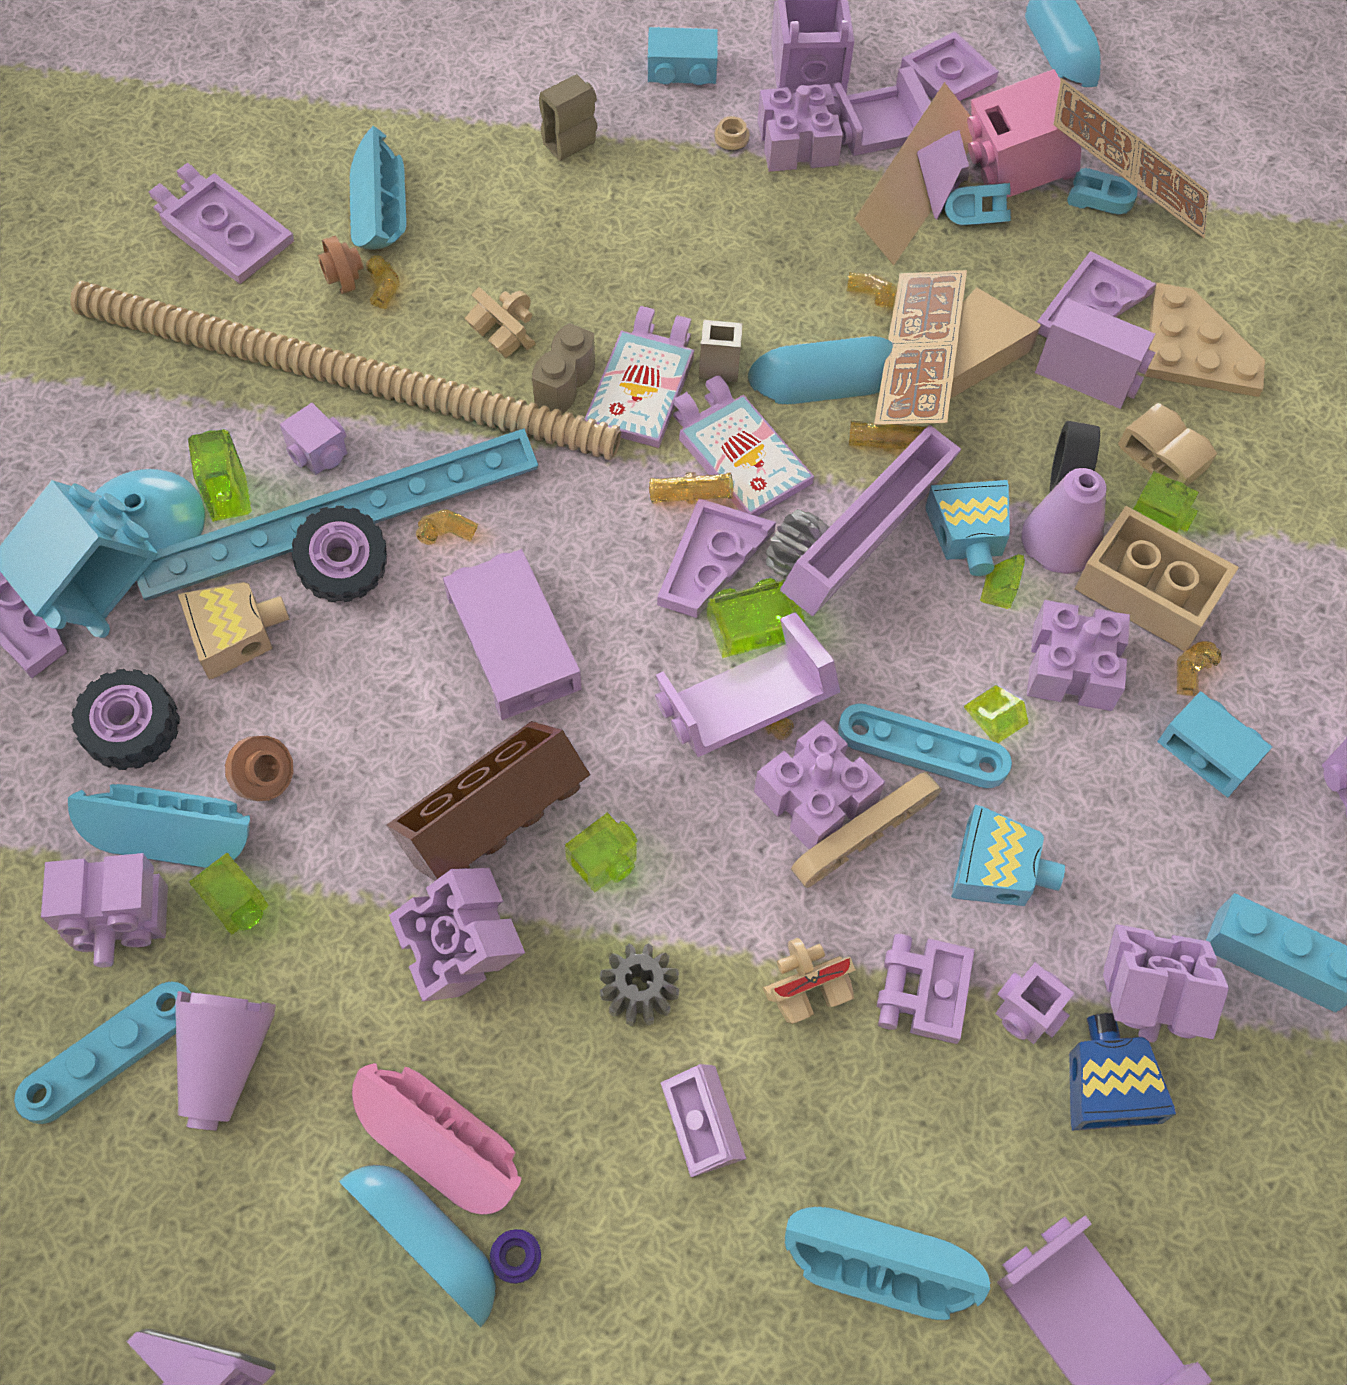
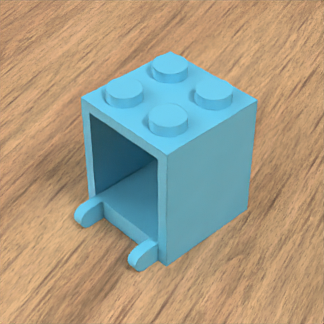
M54 480L50 481L0 545V572L35 616L42 617L50 628L63 629L68 622L86 626L93 636L105 638L110 631V626L105 618L149 566L158 552L147 541L148 533L124 513L126 508L117 498L108 493H104L102 496L92 493L76 483L70 486Z

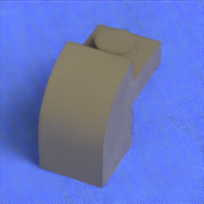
M704 320L700 348L699 379L709 380L717 375L721 376L724 381L738 382L743 323Z

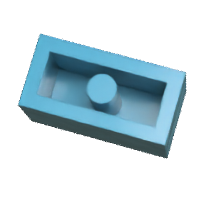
M649 27L648 82H659L661 84H716L718 29Z
M1201 691L1175 717L1157 741L1227 798L1272 749V746L1263 740L1256 730L1246 727L1228 713L1221 703L1210 699Z

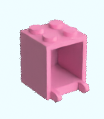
M1055 69L971 100L972 116L967 118L968 128L972 136V142L968 143L971 160L974 164L980 162L984 185L1010 183V195H1007V197L1020 194L1063 178V180L1074 178L1076 172L1080 171L1081 146L1053 125L1060 86V78Z

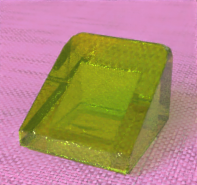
M1017 554L994 565V570L986 575L980 598L981 602L1005 609L1011 608L1024 568V555Z
M998 685L993 686L964 705L965 710L988 737L996 743H1000L1029 723L1025 702Z

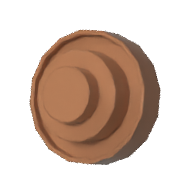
M336 236L323 239L324 253L318 255V260L327 283L330 285L340 281L342 288L339 290L341 294L355 290L354 280L359 279L358 271L363 269L362 260L357 248H349L346 242L340 243Z
M249 736L238 741L229 751L225 762V777L230 788L239 797L250 801H269L278 797L289 786L293 776V759L288 748L280 740L270 736Z

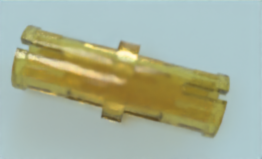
M851 420L849 446H872L884 448L885 452H892V449H906L928 426H908L902 424L874 425V423Z
M686 472L684 477L650 478V499L653 504L687 501L689 505L696 504L699 498L703 500L733 499V477L731 472L699 476L695 472Z

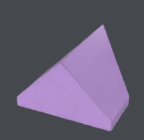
M960 130L951 132L917 151L931 208L936 220L944 210L950 193L958 188L961 182L968 181L969 164Z

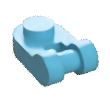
M1082 168L1075 174L1073 180L1074 187L1069 192L1067 202L1071 206L1082 209L1091 207L1112 214H1124L1129 212L1134 206L1138 190L1122 177L1089 168Z
M1010 183L956 188L946 200L944 206L945 213L951 221L960 225L1011 221V209H1007V195H1010ZM992 196V211L982 212V197Z

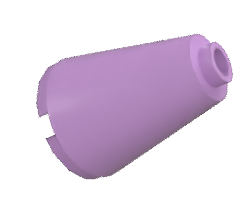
M1086 468L1070 471L1026 518L1021 536L1026 553L1041 563L1043 568L1063 574L1081 572L1103 540L1106 483L1097 472Z
M178 991L175 1001L178 1115L188 1117L187 1127L217 1130L219 1121L230 1120L274 1018L275 1004L264 1002L262 1004L252 1003L245 999L193 992L190 994Z

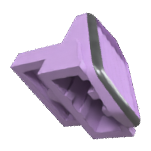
M142 1329L127 1341L164 1381L162 1385H264L276 1370V1366L272 1362L239 1351L155 1329Z

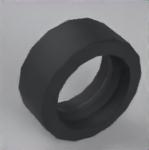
M1073 421L1065 422L1054 455L1050 492L1072 470L1086 468L1095 471L1101 435L1099 426Z

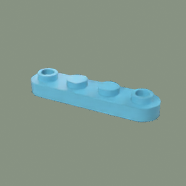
M862 703L847 707L840 717L838 734L846 741L848 747L982 788H994L1001 785L1011 770L1012 760L1009 752L1002 745L993 741ZM861 725L866 728L867 733L859 735L853 731L852 727ZM989 763L994 771L991 773L984 772L979 764Z
M165 982L156 986L30 1074L20 1083L15 1093L14 1102L18 1113L32 1123L45 1124L52 1122L176 1034L175 1005L171 1010L163 1012L161 1011L162 1004L167 999H177L178 991L191 994L190 990L178 982ZM46 1088L45 1098L39 1103H33L34 1094L39 1089Z

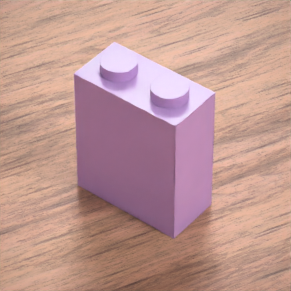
M1066 298L1051 325L1035 373L1121 409L1126 397L1135 398L1144 377L1137 374L1138 372L1142 374L1147 372L1155 355L1154 351L1149 350L1155 333Z

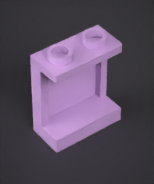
M912 66L899 69L896 86L852 95L846 94L841 82L834 83L832 87V95L835 102L834 115L838 114L843 134L842 144H848L853 156L902 146L931 103Z

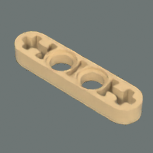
M928 772L920 773L805 852L796 860L791 870L805 888L811 887L849 860L847 856L856 849L861 852L883 837L882 831L892 825L896 828L933 802L940 794L941 787Z

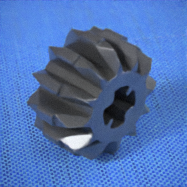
M800 509L785 516L783 523L777 526L775 535L771 537V544L766 550V565L773 569L774 573L786 579L796 561L826 532L829 526L816 515Z
M649 943L644 946L642 954H636L633 945L628 944L625 947L626 959L612 953L609 956V964L612 969L601 970L600 980L606 986L600 990V997L603 1001H612L609 1013L613 1017L620 1015L627 1009L626 1024L634 1025L637 1013H643L644 1022L647 1025H651L654 1023L653 1009L661 1015L667 1016L670 1013V1005L667 1000L678 999L679 988L672 983L678 980L679 972L676 968H666L669 963V955L666 952L659 954L653 959V946ZM641 977L642 982L647 983V989L638 991L637 986L632 985V979Z

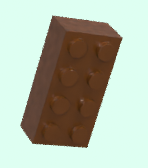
M531 721L386 826L414 867L436 881L451 869H470V864L483 854L490 855L500 850L507 843V836L520 827H529L539 821L545 814V808L556 800L562 801L574 795L581 787L579 783L591 774L562 729Z

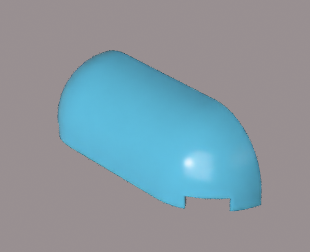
M1029 0L1025 18L1052 69H1055L1060 78L1066 77L1072 81L1082 83V87H1096L1101 70L1099 45L1091 26L1076 0Z
M374 126L368 130L361 140L350 169L351 239L354 245L369 250L388 247L397 241L406 230L404 163L401 155L395 157L391 149L383 141L387 136Z
M869 336L779 347L763 354L752 364L748 373V380L755 391L758 390L761 394L774 399L775 403L797 404L875 394L880 392L884 363L892 351L893 343L882 337Z
M111 784L110 793L86 796V793L80 790L68 797L69 816L77 832L92 846L109 853L120 855L144 853L147 859L214 868L226 865L237 858L245 847L249 836L250 816H243L238 813L237 804L228 800L123 784Z
M384 1165L364 1166L348 1173L339 1180L344 1188L449 1296L482 1327L489 1317L494 1303L496 1289L494 1272L485 1254L408 1176L397 1169Z
M827 1207L804 1208L793 1213L788 1220L785 1233L786 1250L790 1251L795 1262L804 1270L803 1276L810 1282L823 1288L935 1320L950 1319V1313L962 1311L975 1303L979 1306L989 1293L990 1279L982 1264L962 1248L947 1241Z

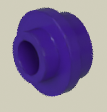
M520 1229L509 1230L501 1234L493 1243L490 1251V1263L494 1273L501 1280L510 1284H520L532 1278L541 1263V1249L535 1237L529 1232ZM514 1247L522 1248L526 1254L525 1261L517 1267L510 1266L506 1261L508 1251Z

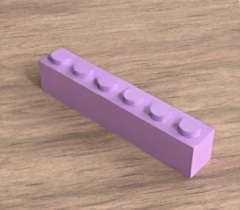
M929 425L796 561L780 591L813 617L929 493L931 485H936L943 478L961 451V448Z

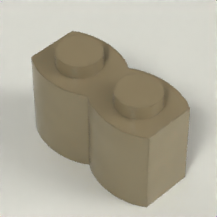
M578 74L540 92L539 108L543 120L541 123L542 141L544 146L559 161L594 144L596 140L598 125L594 113L597 96L592 85L589 82H585Z
M569 323L556 333L552 340L551 351L539 358L532 371L534 403H537L539 408L548 406L551 412L554 409H559L563 414L572 406L577 396V388L590 379L595 369L593 332Z

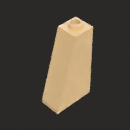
M976 287L964 300L962 306L951 398L1029 353L1034 347L1041 325Z

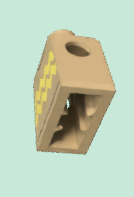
M245 582L178 595L199 662L209 680L271 650L272 645L266 628L290 620L281 596L257 603L249 583Z

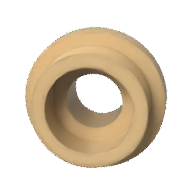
M725 117L715 129V142L724 149L738 150L745 147L749 142V129L745 121L739 117Z

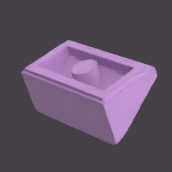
M699 1064L661 1082L691 1177L746 1159L714 1065Z

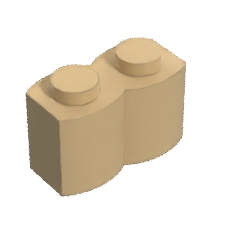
M1159 403L1125 429L1118 443L1121 450L1143 468L1147 469L1150 474L1176 495L1208 470L1217 455L1211 442L1205 436L1188 429L1175 411Z

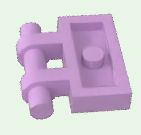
M895 934L892 950H888L885 956L884 967L888 969L885 988L879 991L877 1007L881 1009L878 1025L885 1029H897L899 1013H907L913 1015L910 1033L958 1044L961 1039L975 949L928 938L925 944L924 955L910 952L912 944L910 936ZM906 973L920 975L917 996L903 993Z

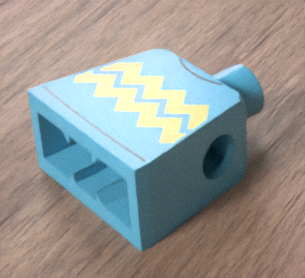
M1008 481L931 485L925 508L946 560L967 558L969 572L973 576H984L994 570L992 557L1003 555L1010 535Z
M975 805L967 820L951 897L962 900L1025 906L1034 892L1035 885L1055 891L1060 890L1065 874V865L1040 858L1044 835L1040 831L985 807Z

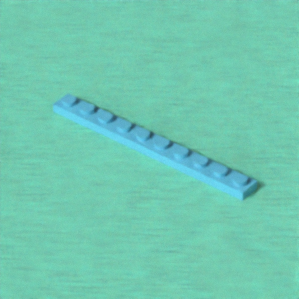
M525 429L517 430L156 550L158 552L157 556L136 581L143 599L148 601L293 552L292 542L293 537L296 538L297 528L300 524L303 525L307 520L306 517L312 513H318L321 508H335L336 505L349 509L353 507L359 509L360 513L365 516L366 514L373 519V523L376 524L536 470L538 463Z

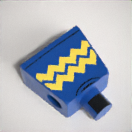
M1101 1013L1088 1017L1087 1022L1091 1041L1079 1042L1069 1052L1072 1131L1163 1124L1176 1115L1174 1104L1149 1041L1144 1037L1121 1038L1118 1023L1115 1021L1113 1013Z

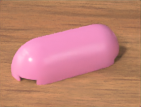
M370 1064L358 1070L352 1088L353 1104L361 1124L372 1138L464 1210L476 1214H492L508 1204L520 1185L521 1177L518 1176L516 1166L512 1160L515 1151L504 1138L415 1070L404 1067L402 1073L378 1070L377 1064Z

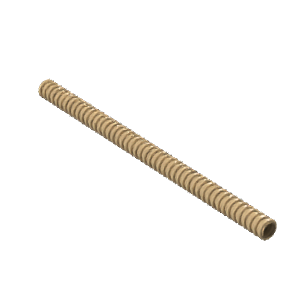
M81 280L77 282L71 292L70 302L72 311L75 314L85 315L88 318H96L99 321H107L110 324H118L121 327L128 326L132 330L139 329L143 333L150 332L154 336H161L165 339H172L173 341L194 345L198 348L204 347L209 351L216 350L217 353H227L231 357L238 356L242 360L249 359L253 363L260 362L263 366L271 365L274 369L282 368L285 372L293 371L296 375L304 374L307 378L316 377L318 381L324 382L327 380L329 384L336 385L338 383L340 387L347 388L350 386L351 390L358 391L361 388L363 393L370 394L372 392L376 397L384 395L387 400H393L395 397L398 403L406 401L409 406H416L418 404L420 409H427L429 407L431 412L435 413L441 410L443 415L449 416L452 413L453 417L461 419L464 416L465 421L472 422L475 419L479 425H484L486 422L489 428L499 426L500 431L510 429L511 432L525 429L528 438L531 435H534V439L537 441L545 438L548 444H553L556 441L559 447L569 445V449L573 451L581 448V452L584 454L592 451L595 457H600L603 454L606 460H612L619 448L621 430L618 425H613L610 428L607 422L597 424L596 419L590 418L588 421H585L584 416L581 415L573 418V414L570 412L562 415L559 409H554L551 412L548 406L539 408L537 403L527 405L526 401L522 399L515 402L514 397L508 396L504 399L503 394L500 393L492 396V392L489 390H484L481 393L478 387L469 389L467 384L458 386L456 381H449L447 383L445 378L441 377L435 380L433 375L427 374L424 377L423 373L415 371L412 374L411 369L408 368L401 370L399 366L392 365L390 367L386 362L378 364L375 359L367 361L364 356L355 357L352 353L344 354L341 350L333 351L330 347L322 348L319 344L313 343L311 345L308 341H299L297 338H288L282 334L277 336L275 332L268 331L266 333L264 329H254L253 326H243L242 323H232L231 320H221L220 317H210L209 314H199L198 311H188L187 308H177L176 305H166L164 302H155L153 299H145L142 296H134L131 293H123L120 290H112L109 287H101L98 284H90L87 281Z

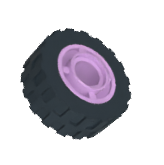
M336 505L335 508H321L318 513H312L306 517L307 520L303 525H299L296 538L293 537L292 542L293 563L302 585L307 590L310 589L314 596L319 599L321 597L328 599V602L344 601L345 603L352 601L354 598L366 596L369 590H374L378 586L379 579L383 578L385 573L387 549L385 539L382 536V530L379 525L376 526L373 523V519L366 514L365 516L360 513L359 509L353 507L349 509ZM338 547L346 548L352 553L343 562L333 561L329 558V554Z
M118 669L114 673L109 674L107 672L100 675L101 678L94 682L91 681L86 686L87 689L77 697V704L73 708L71 716L74 718L72 729L78 736L76 738L77 741L94 760H98L103 766L108 768L112 766L118 770H127V768L133 767L138 769L144 767V764L155 762L163 752H167L171 748V742L178 735L177 726L180 724V716L176 712L178 709L176 703L154 676L149 673L148 675L143 674L141 670L133 669V671ZM128 715H134L128 723L119 725L123 718Z

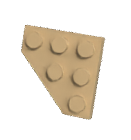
M1156 282V287L1152 294L1149 331L1155 333L1149 350L1154 351L1155 355L1144 376L1259 397L1264 387L1265 359L1194 289Z

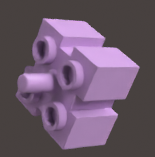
M830 84L801 85L797 88L796 93L793 94L788 90V87L760 90L757 121L761 139L765 141L764 153L769 172L797 169L798 162H809L810 168L838 166L843 134L838 114L834 115L835 102Z
M1044 600L1033 627L1031 652L1036 654L1029 667L1027 696L1061 702L1065 693L1078 696V705L1112 711L1125 690L1127 659L1120 657L1128 645L1130 615L1095 609L1092 617L1078 615L1079 606Z
M824 719L797 740L794 757L791 758L783 751L758 770L754 788L756 795L777 817L785 810L792 816L790 830L808 849H811L840 829L845 815L850 820H853L878 803L885 781L861 757L852 763L845 756L848 744Z
M144 853L104 857L103 862L88 863L85 859L45 862L41 918L53 930H58L57 932L60 934V937L73 949L81 952H94L93 964L96 967H110L114 964L115 940L121 939V944L127 947H145L151 944V939L166 938L168 885L160 874H154V866Z
M490 868L451 869L426 887L429 896L413 897L389 915L401 948L412 949L416 958V962L410 965L409 968L422 1002L464 995L486 980L484 972L500 971L525 953L512 920L500 919L497 912L499 904L504 901Z
M1116 924L1103 972L1107 991L1112 992L1110 1003L1115 1021H1121L1129 1027L1139 1029L1138 1036L1146 1038L1149 1042L1157 1040L1161 1024H1167L1169 1031L1179 1037L1195 1038L1199 1036L1214 1039L1229 987L1222 970L1215 968L1217 958L1211 943L1172 935L1171 939L1155 937L1154 932L1150 930Z

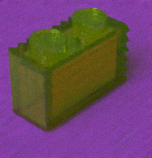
M222 429L191 435L188 438L193 478L202 495L212 522L250 514L252 508L250 506L247 477L230 432Z
M767 578L757 582L753 588L741 591L728 588L719 591L713 598L708 599L707 618L722 658L784 643L785 638L780 619L796 612L805 623L801 607L780 591L785 580L776 582L773 578Z

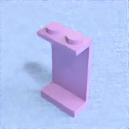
M522 549L512 553L498 554L490 561L473 567L457 569L451 575L443 577L449 604L453 603L493 691L495 707L501 720L582 690L579 667Z
M796 612L780 619L786 642L785 645L677 693L664 671L656 674L661 692L655 694V698L660 711L665 718L673 717L671 723L678 740L682 745L688 742L697 757L840 693L834 660Z
M1083 1216L1073 1224L1066 1217H1063L1041 1234L1047 1244L1037 1252L1032 1254L1026 1246L1002 1264L1008 1274L997 1283L1072 1385H1208L1212 1382L1198 1362L1187 1365L1182 1363L1082 1232L1091 1225L1086 1216Z

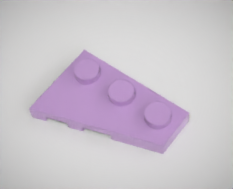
M1090 251L1037 321L1041 325L1038 334L1046 338L1048 337L1051 325L1066 298L1117 317L1152 295L1156 284Z
M699 498L658 594L657 605L697 618L775 531L776 522Z
M0 572V646L33 678L67 653L59 630L50 628L42 617L35 616Z

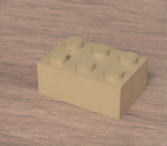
M1125 506L1087 562L1075 590L1114 612L1129 614L1131 622L1186 652L1239 567Z

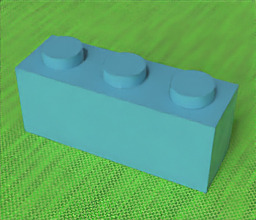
M1236 893L1217 910L1206 941L1211 943L1216 956L1335 1013L1347 1005V945Z

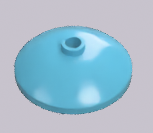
M159 469L135 470L111 479L95 492V494L101 496L104 493H108L117 498L125 506L124 513L148 533L147 541L155 550L200 536L203 531L205 509L202 499L196 488L189 481L175 473Z

